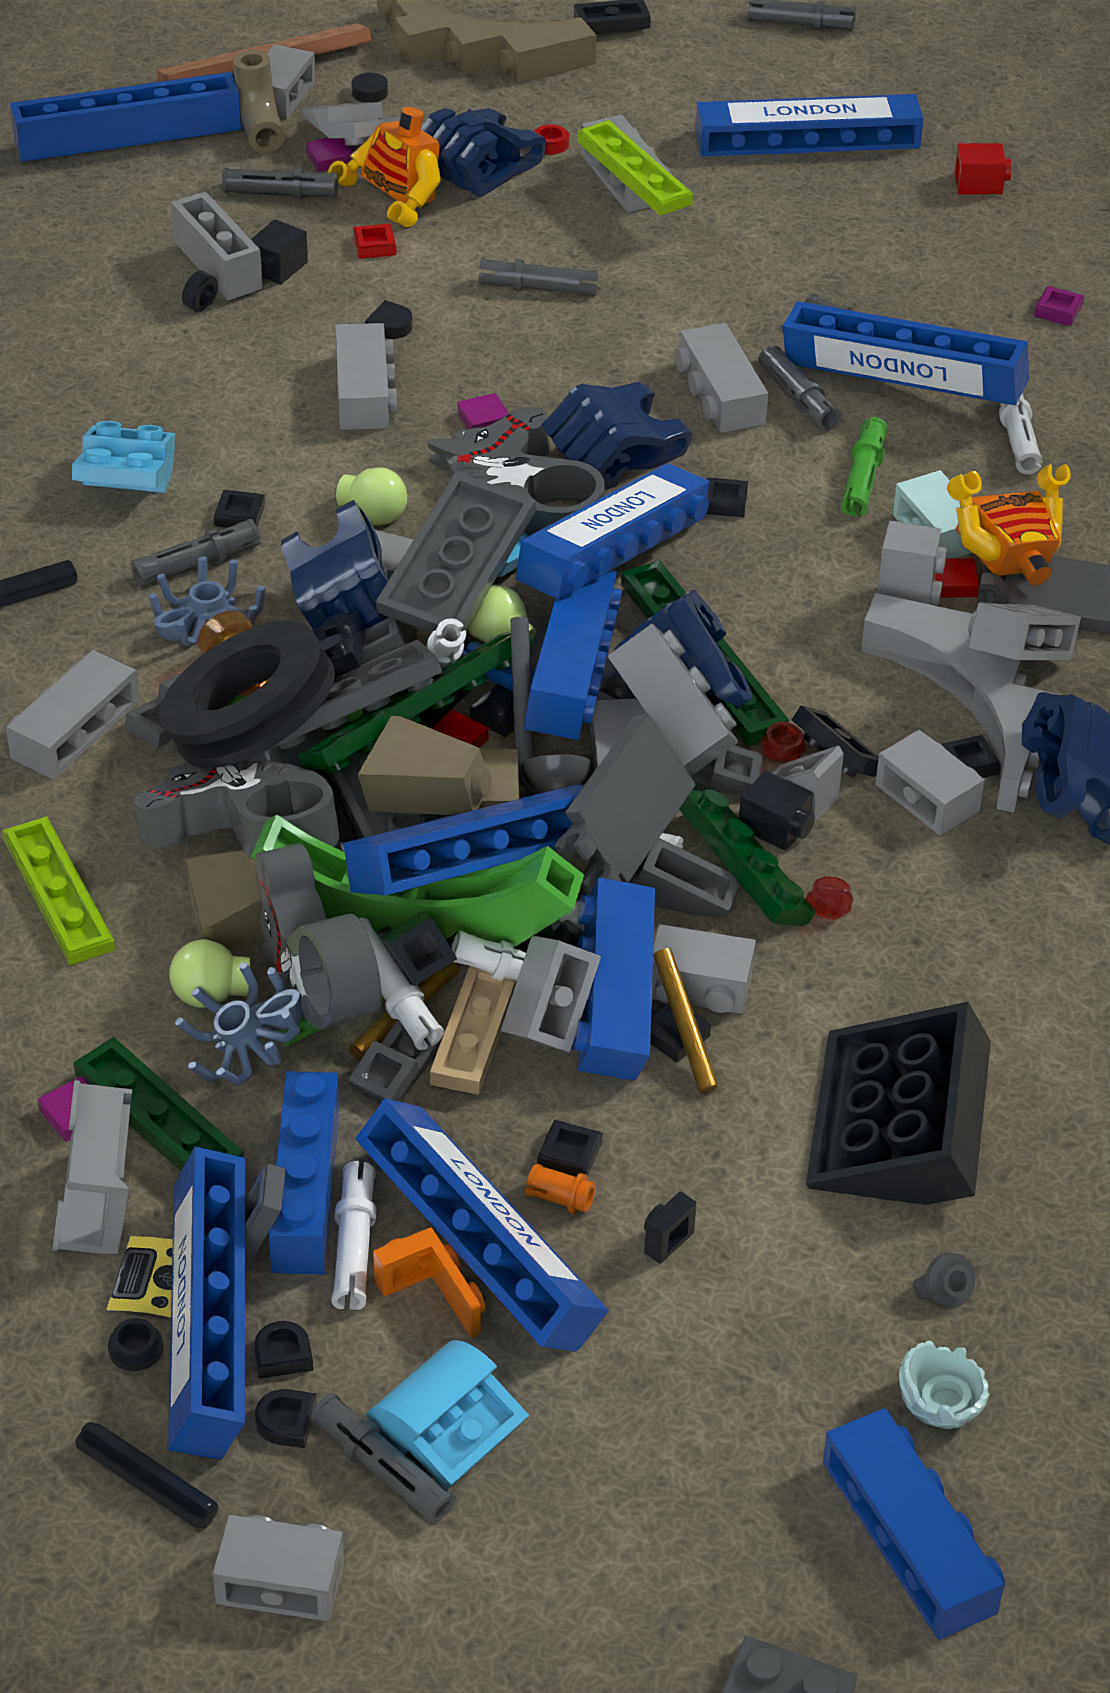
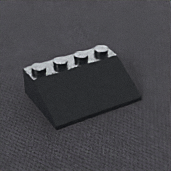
M969 1002L829 1031L806 1185L809 1189L923 1205L975 1196L991 1041Z

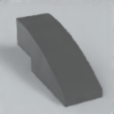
M661 838L657 840L628 882L655 888V906L692 915L726 917L730 911L740 884L732 873ZM594 854L590 857V860L587 864L584 873L587 870H589L597 860Z

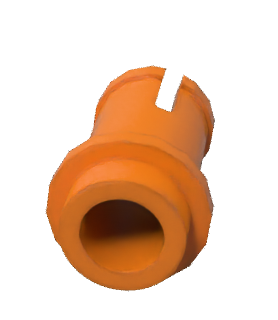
M535 1164L526 1182V1185H532V1187L528 1186L525 1189L526 1196L540 1198L565 1206L568 1213L575 1215L577 1211L588 1212L595 1196L596 1184L588 1181V1176L583 1173L574 1177L545 1168L540 1164Z

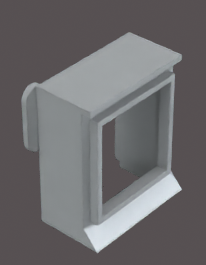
M74 1080L68 1129L72 1130L64 1200H58L52 1251L62 1249L99 1254H118L129 1195V1188L123 1183L132 1089L81 1084L80 1081Z

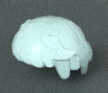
M932 1341L917 1344L915 1348L907 1351L899 1370L902 1399L908 1409L923 1423L943 1429L959 1428L982 1412L989 1398L988 1382L984 1379L985 1371L978 1367L974 1360L966 1358L965 1348L957 1347L952 1352L947 1347L936 1348Z

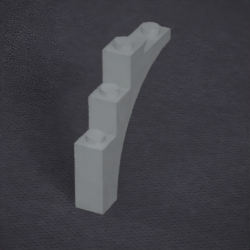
M875 593L864 620L861 652L895 661L925 675L951 692L973 713L988 734L996 757L1001 764L999 773L1000 788L996 809L1015 813L1019 797L1028 799L1034 771H1030L1028 768L1029 766L1038 768L1039 765L1038 750L1032 753L1022 745V723L1030 712L1038 693L1047 691L1025 687L1027 675L1019 673L1021 660L968 648L971 638L968 633L971 613Z

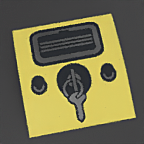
M130 1236L106 1310L140 1312L171 1318L173 1239Z

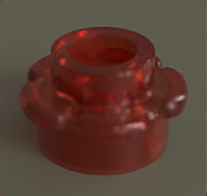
M789 722L772 724L767 729L766 736L761 737L760 742L764 746L762 752L768 759L783 763L799 759L800 754L806 748L802 731L796 725Z
M832 876L817 879L812 885V890L806 895V900L816 910L817 916L832 920L840 918L843 914H848L852 909L851 904L854 898L850 893L851 888L849 884L843 879Z

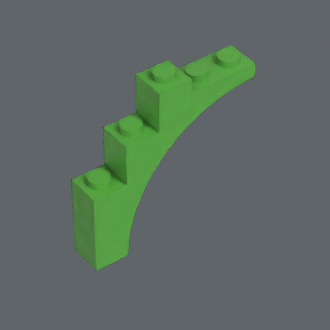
M277 814L265 822L251 856L255 860L256 853L301 843L306 848L312 862L315 888L321 899L326 919L354 914L358 919H368L372 928L377 933L386 926L394 929L422 911L432 916L445 939L461 930L487 941L499 943L503 940L513 943V948L573 911L584 877L582 872L550 847L546 846L514 862L388 895L350 892L345 852L306 834Z

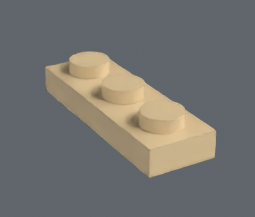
M469 966L430 1070V1085L476 1095L480 1094L502 1033L501 1028L517 982L516 980L504 977L500 981L491 978L489 972Z

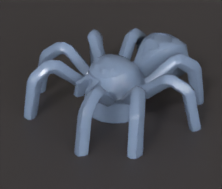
M202 556L198 558V583L193 585L189 590V595L182 599L172 595L164 573L157 576L164 598L175 606H179V608L163 612L158 596L154 593L148 596L153 614L156 617L154 624L159 636L173 642L181 641L184 646H192L199 640L203 626L206 624L208 625L206 628L210 644L215 647L222 642L219 622L222 620L234 634L254 627L255 617L264 608L265 587L262 585L257 587L255 604L249 607V612H245L234 606V597L229 598L236 586L237 560H229L228 584L224 590L221 584L207 581V557ZM226 612L247 620L246 625L241 628L238 627ZM196 621V624H195L194 630H193V632H192V635H191L190 637H188V635L190 634V632H191V630H192V628H193L194 622Z
M247 962L239 965L249 986V995L245 1002L236 1000L223 1006L200 987L193 989L192 996L210 1011L216 1013L214 1030L212 1032L199 1031L181 1017L175 1021V1024L196 1040L217 1042L215 1047L224 1052L221 1067L218 1070L210 1071L197 1062L188 1063L189 1070L208 1082L223 1078L235 1086H240L250 1078L252 1073L247 1050L253 1049L267 1065L274 1066L281 1063L282 1057L274 1042L270 1041L264 1047L259 1042L260 1038L265 1037L280 1042L292 1041L300 1033L297 1024L302 1018L303 1012L299 991L295 989L285 990V984L275 967L268 969V976L276 989L275 994L267 1001L256 1005L254 1004L258 997V983ZM264 1027H269V1028L277 1029V1030H287V1029H289V1030H288L287 1032H285V1033H282V1032H278V1031H275V1030L267 1029V1028H264ZM234 1050L238 1052L243 1070L239 1076L229 1072Z

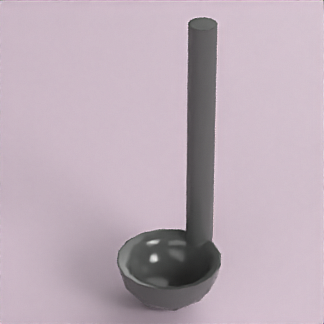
M513 617L510 619L514 736L515 749L518 750L519 782L530 793L535 795L573 785H583L588 779L591 761L588 758L570 754L534 757L533 731L524 729L531 688L529 621L526 617Z

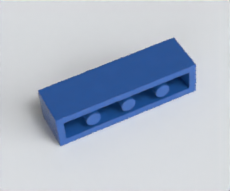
M598 877L590 895L584 894L581 897L577 922L584 924V935L579 938L577 947L601 956L581 1019L578 1020L576 1035L571 1047L572 1050L578 1051L577 1071L636 1080L650 1057L655 888Z
M286 1071L276 1166L286 1169L281 1212L269 1231L271 1273L325 1275L339 1122L338 1073Z
M883 1408L826 1433L823 1464L936 1638L940 1640L998 1614L1002 1592L1005 1587L1002 1570L993 1557H986L974 1540L973 1529L967 1517L960 1511L955 1512L945 1497L944 1488L937 1473L932 1468L926 1469L915 1452L914 1442L908 1430L903 1425L897 1426L887 1409Z

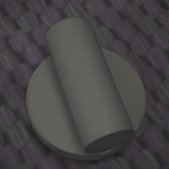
M943 1253L931 1261L926 1274L915 1279L913 1285L914 1289L923 1299L930 1297L941 1306L957 1307L965 1303L973 1293L975 1272L969 1260L964 1256L956 1253Z

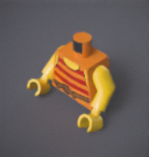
M414 107L402 108L399 121L380 123L373 134L351 155L352 160L348 164L342 161H335L328 169V173H337L339 178L338 184L345 187L356 183L358 177L356 171L361 168V176L397 200L388 208L387 217L404 227L414 226L417 222L418 214L415 210L417 207L422 208L425 203L435 200L436 187L441 179L438 167L440 145L438 140L421 130L424 112Z
M1051 463L1039 471L1037 483L1041 489L1046 491V497H1042L1039 491L971 497L978 493L982 487L979 474L976 471H971L965 475L959 474L953 477L948 482L947 492L954 500L959 501L960 507L956 508L958 524L955 529L961 536L962 545L977 555L995 575L1003 576L1023 573L1028 583L1033 586L1047 581L1052 574L1049 563L1061 545L1063 498H1059V488L1070 480L1071 472L1066 464L1058 467L1055 472V479L1052 476Z

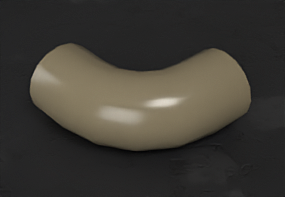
M258 50L241 52L233 58L235 83L239 91L240 114L250 147L258 153L276 151L282 146L285 134L275 102L270 57L267 53Z

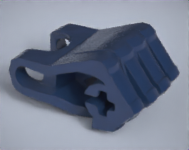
M443 108L431 113L421 127V130L438 140L440 145L438 160L440 176L444 180L452 182L458 188L468 190L478 197L493 191L515 174L530 170L541 163L546 150V139L532 130L505 127L504 124L507 117L491 108L475 111L468 109L466 112L456 116V112ZM532 146L527 154L520 155L521 148Z
M634 382L614 388L587 384L577 385L570 390L565 399L542 424L546 434L551 437L555 446L563 453L567 460L589 464L601 473L604 479L605 490L616 487L619 482L618 479L627 469H651L662 466L684 455L692 441V432L681 420H658L649 416L655 393L641 382Z
M352 500L336 510L339 528L335 537L326 545L316 548L311 547L301 540L297 531L281 540V548L290 571L295 600L312 629L320 627L326 619L333 615L344 614L346 616L359 610L367 624L366 629L389 618L377 613L376 600L392 574L386 570L385 566H382L380 541L369 517Z
M695 589L685 593L675 602L664 606L654 616L638 626L631 635L621 641L615 648V650L650 624L655 625L663 634L670 630L686 651L680 656V659L687 669L690 670L696 666L710 685L711 689L705 693L707 697L711 695L717 696L723 701L733 704L736 710L752 699L751 690L740 668L734 663L727 661L716 644L727 632L715 612L712 611Z
M1038 693L1030 712L1022 723V745L1032 753L1038 750L1039 766L1033 774L1036 779L1039 805L1042 810L1058 819H1061L1076 808L1086 821L1091 836L1110 845V815L1108 811L1110 809V712H1106L1097 704L1086 702L1073 694Z

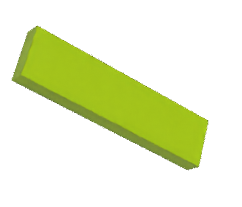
M610 120L578 130L577 142L660 216L693 204V193Z
M42 817L2 830L3 840L69 966L115 951L114 939L48 817Z

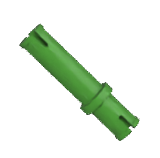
M870 417V423L867 419L863 421L859 440L852 447L851 458L853 463L841 501V510L844 514L858 516L860 511V514L863 516L868 510L876 470L882 464L885 456L883 443L888 432V426L880 418Z

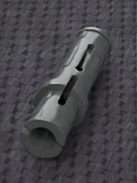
M750 0L749 5L751 6L748 7V21L814 26V30H821L822 27L853 30L856 7L825 5L824 1L808 4L776 0Z
M224 168L222 173V190L224 193L293 195L294 199H302L303 195L336 198L338 194V175L334 172H304L303 168H295L294 172Z
M485 258L480 260L479 269L494 270L496 273L480 272L479 284L513 286V290L521 291L522 287L590 294L591 296L596 294L597 285L581 283V280L597 281L598 270L590 271L525 264V260L516 259V263L487 260Z
M770 345L762 350L758 359L760 366L791 396L794 407L800 413H806L820 430L825 431V427L828 431L833 429L839 423L841 414L826 399L823 388L815 382H810L777 345H774V348Z
M247 519L237 525L218 531L212 528L205 531V535L197 539L132 560L131 570L140 587H144L157 581L159 574L164 573L166 577H170L198 566V558L202 556L207 557V563L216 561L218 564L226 561L229 555L260 545V534L252 519Z
M330 1393L319 1401L312 1411L311 1421L315 1425L320 1426L343 1446V1454L353 1463L359 1461L386 1483L390 1489L423 1515L430 1524L435 1525L451 1511L455 1503V1496L443 1489L412 1460L382 1436V1428L373 1420L364 1421L344 1404L336 1394Z

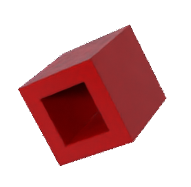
M957 143L954 177L958 194H1003L1004 182L1011 180L1012 162L1011 158H1005L1002 143Z

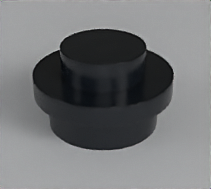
M130 1318L124 1320L116 1326L108 1340L109 1357L117 1367L123 1370H145L153 1366L160 1359L163 1353L162 1336L145 1319Z

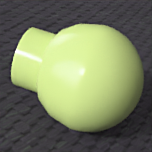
M383 467L369 468L357 476L343 475L337 486L336 500L339 507L354 500L369 517L373 526H384L396 521L404 512L407 504V490L403 480L392 470Z
M492 585L467 628L475 639L484 644L501 633L511 631V618H527L525 604L511 588L503 585ZM529 623V635L533 640L537 630Z
M207 939L192 941L179 949L172 959L169 970L171 986L183 1002L198 1008L205 1007L192 996L193 989L198 987L219 1004L224 1002L229 996L247 997L249 986L239 965L247 962L250 967V957L232 956L230 950L222 944Z

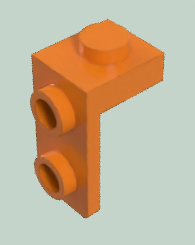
M432 1227L406 1238L391 1240L383 1247L373 1251L374 1282L384 1297L432 1277L470 1338L481 1334V1313L485 1312L483 1296L474 1282H466L460 1272V1263L454 1249L448 1243L443 1245Z

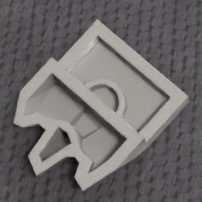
M382 102L346 103L301 108L302 115L329 138H345V145H361L367 140L368 136L373 134L380 123L400 120V117H383Z

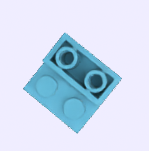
M115 421L97 422L96 425H93L83 435V453L72 464V480L82 481V485L165 493L173 469L175 433L163 432V428L156 425H141L137 429L121 428V423Z
M452 1340L446 1343L375 1404L365 1416L382 1428L383 1436L401 1453L405 1455L410 1451L438 1484L447 1491L528 1418L529 1414L492 1375L497 1367L492 1360L474 1346L463 1341Z

